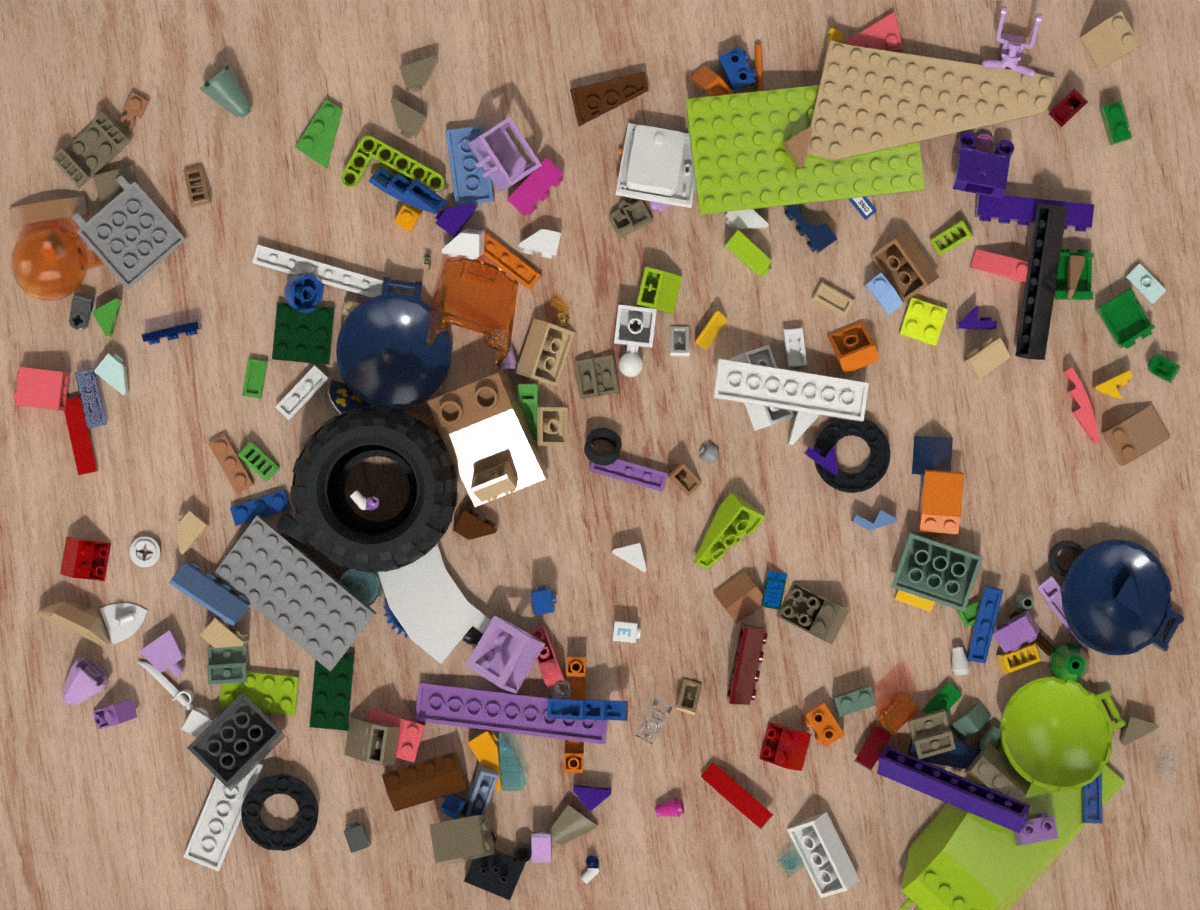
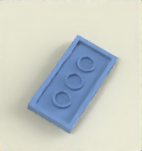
M484 125L445 130L455 205L494 202L491 179L489 176L483 177L482 174L485 172L483 166L477 168L475 164L479 160L468 145V143L485 133Z

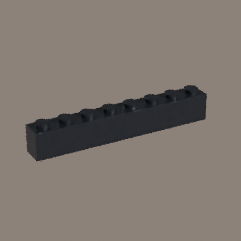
M1037 204L1015 354L1017 357L1045 360L1067 214L1066 206Z

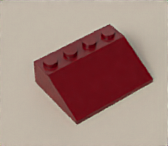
M741 624L727 694L729 704L750 705L751 700H755L756 689H753L754 682L759 680L760 671L757 670L758 663H762L764 652L761 651L762 644H766L768 633H764V628Z

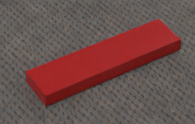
M82 397L67 399L64 414L78 475L97 472L98 468Z

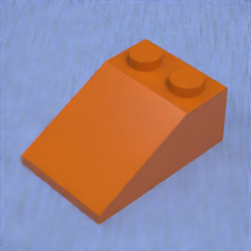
M925 470L918 518L920 531L958 534L964 472Z

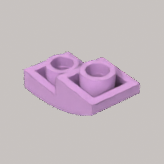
M546 832L531 834L532 863H551V834Z

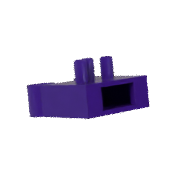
M969 132L963 133L956 146L958 156L953 189L1002 199L1007 185L1010 158L1014 151L1013 143L1008 140H1002L998 143L995 152L990 153L974 149L977 142L975 135Z

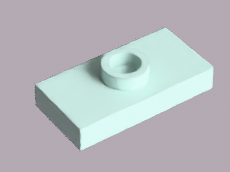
M1140 263L1125 277L1151 304H1154L1167 291Z

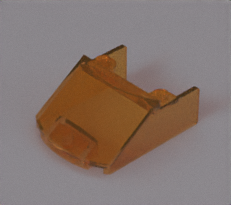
M460 258V260L451 261V259L446 260L428 316L430 317L427 344L431 345L439 332L447 330L450 323L484 334L485 344L497 350L495 365L500 366L510 352L518 281L511 280L502 269L480 260Z

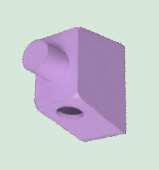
M173 629L167 631L140 650V653L160 673L169 669L176 678L184 672L179 661L185 658V654Z

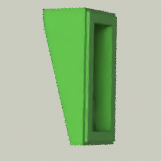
M253 441L238 454L266 482L280 469ZM254 449L255 452L247 458L246 455ZM259 454L261 457L255 463H252L251 461ZM265 459L267 462L259 469L257 466ZM271 465L272 468L264 474L263 471Z

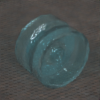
M351 568L343 573L339 579L344 586L368 606L379 601L384 592L378 572H361Z

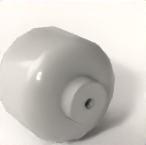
M706 443L699 448V458L708 464L717 460L719 456L718 447L711 443Z

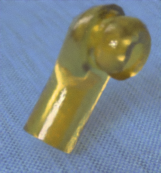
M554 297L550 305L558 310L556 322L559 325H565L570 318L569 308L558 298Z

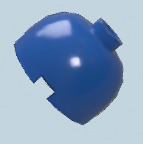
M302 273L294 275L285 285V300L289 306L299 312H311L316 309L317 303L322 301L323 285L313 275Z

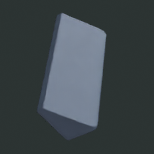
M479 765L463 809V818L476 815L485 816L500 775L498 772L484 765Z

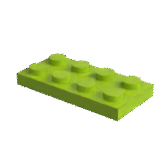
M247 671V682L221 684L219 708L226 709L243 693L262 712L296 715L299 676Z

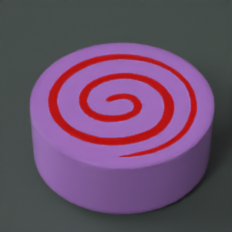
M981 134L976 138L977 142L974 148L990 152L994 146V141L991 136Z

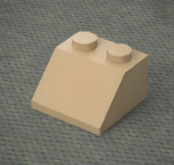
M509 461L473 475L471 491L481 502L485 500L492 501L500 494H510L515 491L518 481Z

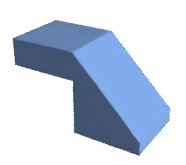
M878 510L872 522L856 514L851 521L867 530H873L895 523L897 518L882 510Z

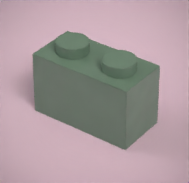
M870 685L833 696L836 710L840 717L877 705Z

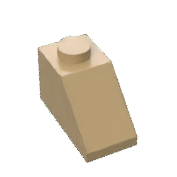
M192 510L184 511L178 518V521H180L177 525L179 552L182 555L189 551L209 526L206 521Z

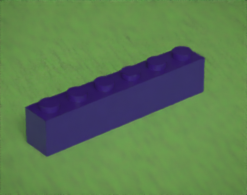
M977 194L975 217H978L979 221L991 222V219H997L998 223L1010 224V221L1018 222L1017 225L1029 226V223H1035L1038 203L1067 207L1064 230H1067V227H1073L1075 231L1086 232V229L1092 228L1094 205L1003 195L1002 199Z

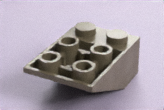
M794 582L777 617L827 643L833 644L850 610Z
M350 717L344 755L381 766L395 765L400 727Z

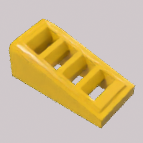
M1036 643L1020 647L1014 652L1010 650L997 655L1001 672L1006 674L1041 661ZM1027 650H1030L1032 660L1029 659ZM1021 652L1023 654L1025 662L1022 661L1020 654ZM1013 655H1015V658H1016V661H1017V664H1016V665H1015V662H1014V659H1013Z

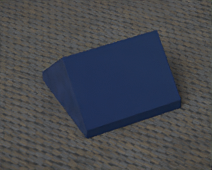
M914 436L912 474L924 475L925 470L951 471L953 438Z

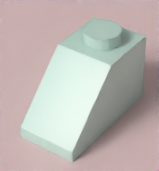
M108 353L94 372L123 396H127L129 394L127 368L122 363L124 360L116 353L114 355Z

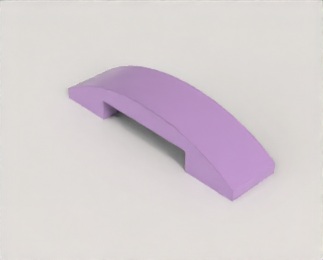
M1050 576L1036 588L1067 630L1082 647H1085L1086 645L1075 636L1065 619L1061 597L1062 588Z

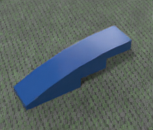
M382 167L369 180L371 184L392 197L427 212L437 214L447 203L445 199L417 179L412 183L398 173L396 176H393Z
M548 698L547 718L628 720V701Z

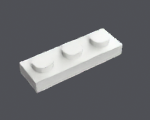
M314 365L275 408L288 420H291L329 378Z

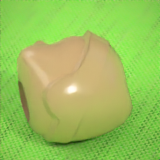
M354 301L345 302L342 308L343 317L346 319L360 303Z

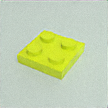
M911 297L899 334L936 346L948 309Z

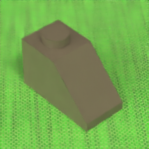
M436 55L400 66L407 91L411 90L412 93L418 92L423 89L422 86H426L438 63Z
M392 97L391 104L397 126L402 130L400 134L409 139L411 136L417 138L427 117Z

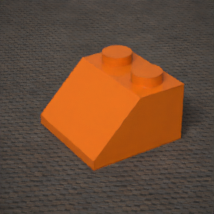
M863 321L827 335L844 375L880 361L876 346Z

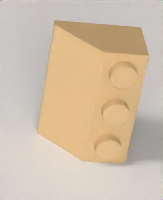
M533 318L516 374L557 387L575 332Z

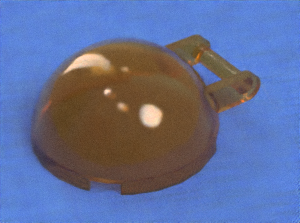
M53 225L39 226L29 230L17 241L11 256L12 273L17 284L25 293L45 301L60 300L72 295L81 286L87 270L105 264L94 251L96 261L88 263L86 250L79 239V234L77 232L73 233L61 226Z

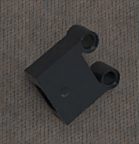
M491 829L493 841L495 844L497 835L496 832L493 829ZM527 843L517 845L514 853L515 858L494 849L495 854L473 859L464 882L510 900L525 863L530 860L532 855V848ZM526 848L529 854L526 857H521L518 854V850Z

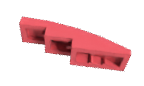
M1069 367L1063 373L1073 386L1067 393L1078 407L1072 413L1092 443L1097 444L1100 440L1091 402L1073 367Z

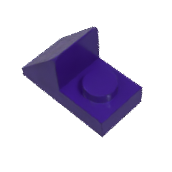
M977 305L956 325V329L995 330L997 329V321H992V317H980V321H978Z
M815 446L812 449L807 447L804 452L806 456L834 476L838 474L834 446L830 448L825 457L821 456L823 452Z

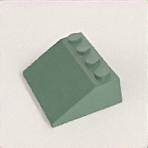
M908 530L891 588L965 612L983 561V556L979 553Z

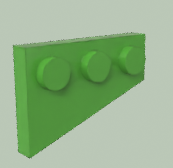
M326 99L295 148L328 169L343 110Z

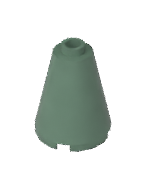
M229 64L200 87L202 92L236 118L239 116L244 118L251 112L249 108L252 105Z

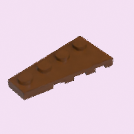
M645 72L570 89L578 127L649 91Z

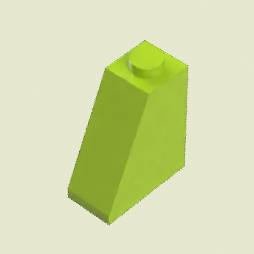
M739 230L724 246L727 251L758 277L761 274L765 276L772 268L770 266L772 260Z

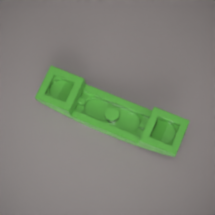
M518 383V403L537 446L538 383Z

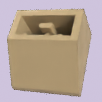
M989 338L981 344L983 348L980 350L978 348L974 349L966 355L967 359L964 360V363L976 380L981 379L1010 358L1001 338Z
M219 616L214 618L200 635L214 648L243 646L249 642L246 638L248 635L240 628L238 630Z

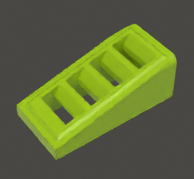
M962 219L931 238L930 241L938 255L941 256L972 237L973 233L965 220ZM961 226L964 233L966 234L964 237L961 235L957 227ZM952 230H954L959 240H955L951 233ZM944 235H948L949 239L952 242L951 245L948 244ZM940 238L946 248L942 249L937 239Z

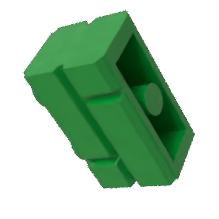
M1122 101L1103 106L1099 109L1110 146L1132 138L1131 132L1128 130L1129 125Z

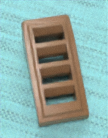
M203 166L185 169L184 175L191 207L211 203ZM192 173H200V176H195L191 178L189 176V174ZM201 179V183L191 185L192 181ZM194 188H203V190L193 192ZM204 194L203 198L195 199L194 197L197 195Z
M1071 255L1067 262V299H1071L1076 290L1085 262L1084 256Z

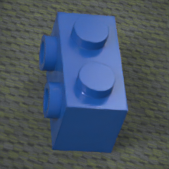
M737 47L718 57L733 93L755 84L757 75L753 67L749 68L747 64L749 58L745 50L741 51V48Z
M546 585L534 587V591H531V598L535 616L554 612V604L557 603L555 591L551 592V589L546 588Z

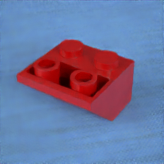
M66 536L60 574L72 578L105 581L111 543Z
M769 722L759 759L786 769L802 771L812 734Z

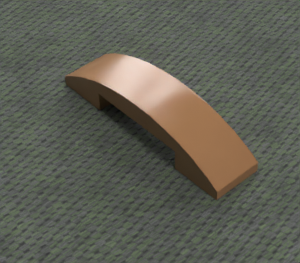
M85 196L38 202L9 209L12 228L65 218L70 219L76 213L81 217L88 216Z

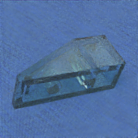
M499 732L501 791L525 790V785H528V774H524V768L504 732Z

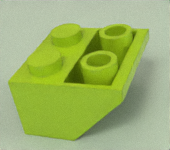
M645 267L636 306L674 314L682 276Z

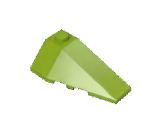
M731 492L718 508L693 562L705 569L710 568L725 556L727 549L732 545L736 547L740 543L739 540L746 534L751 535L766 516L744 498Z

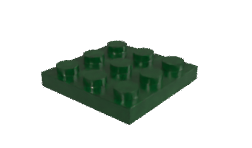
M277 302L272 360L330 365L335 308L315 306L316 309L305 313L295 310L288 303Z

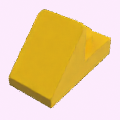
M1127 370L1092 387L1095 392L1122 400L1116 385L1122 387L1130 383L1128 379L1132 378L1133 375L1130 370Z

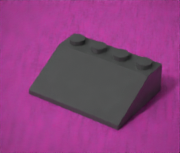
M242 693L187 748L232 791L286 736Z

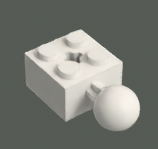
M618 305L614 344L627 345V352L620 358L618 363L620 372L627 377H635L642 371L643 361L638 355V348H652L657 309ZM635 321L641 326V329H637V332H633V328H630V325H633Z

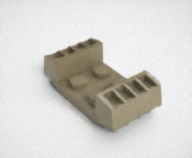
M107 111L99 113L91 120L93 124L66 149L61 148L52 157L54 163L78 189L98 174L132 141L131 137Z

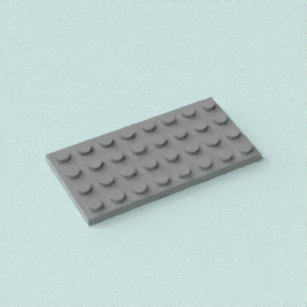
M260 514L255 517L214 572L218 578L237 594L247 598L249 604L329 671L334 669L377 613Z

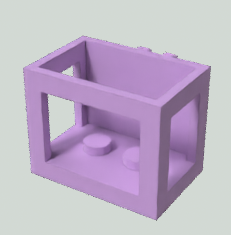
M510 116L468 143L479 160L475 165L477 168L483 166L485 172L482 174L483 177L489 176L499 192L512 186L542 166ZM508 126L511 128L532 160L531 163L527 164L505 128Z
M494 615L467 661L466 666L498 687L517 693L526 676L529 675L530 669L535 665L536 659L545 643L512 622Z

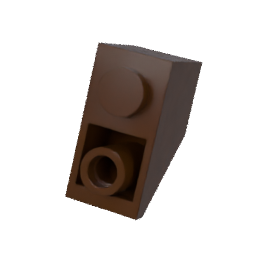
M469 509V511H463L453 531L471 540L494 534L498 529L495 528V523L488 519L485 521L478 518L480 514Z

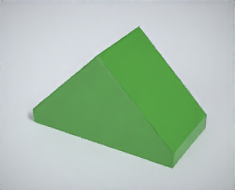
M115 298L92 312L105 336L113 337L122 300Z

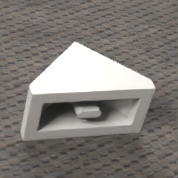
M670 327L671 357L690 356L689 327Z
M640 542L613 549L612 553L643 572L647 570Z

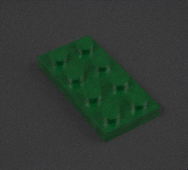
M345 653L332 671H329L315 659L309 727L348 731L355 654Z

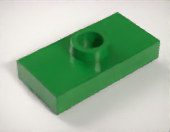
M947 682L922 710L928 714L944 709L947 713L962 694L952 684Z

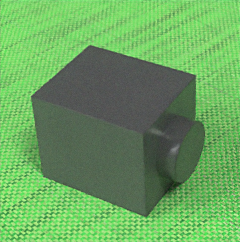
M358 821L347 825L348 828L344 830V834L351 853L371 845L364 823L358 824Z

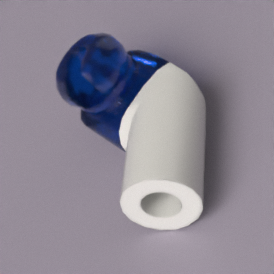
M592 855L586 858L587 871L580 877L586 884L599 873V860L596 856Z

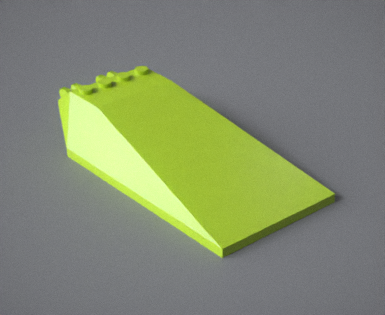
M1001 745L998 751L1007 758L1003 745ZM1107 765L1102 770V807L1125 783ZM1031 783L1026 796L1022 799V802L1030 805L1029 819L1036 818L1035 814L1047 812L1048 816L1054 815L1059 838L1016 846L1012 830L947 804L910 844L901 885V891L908 898L900 906L899 910H907L912 902L917 905L914 910H1009L1088 824L1082 823L1081 788L1071 791H1051Z

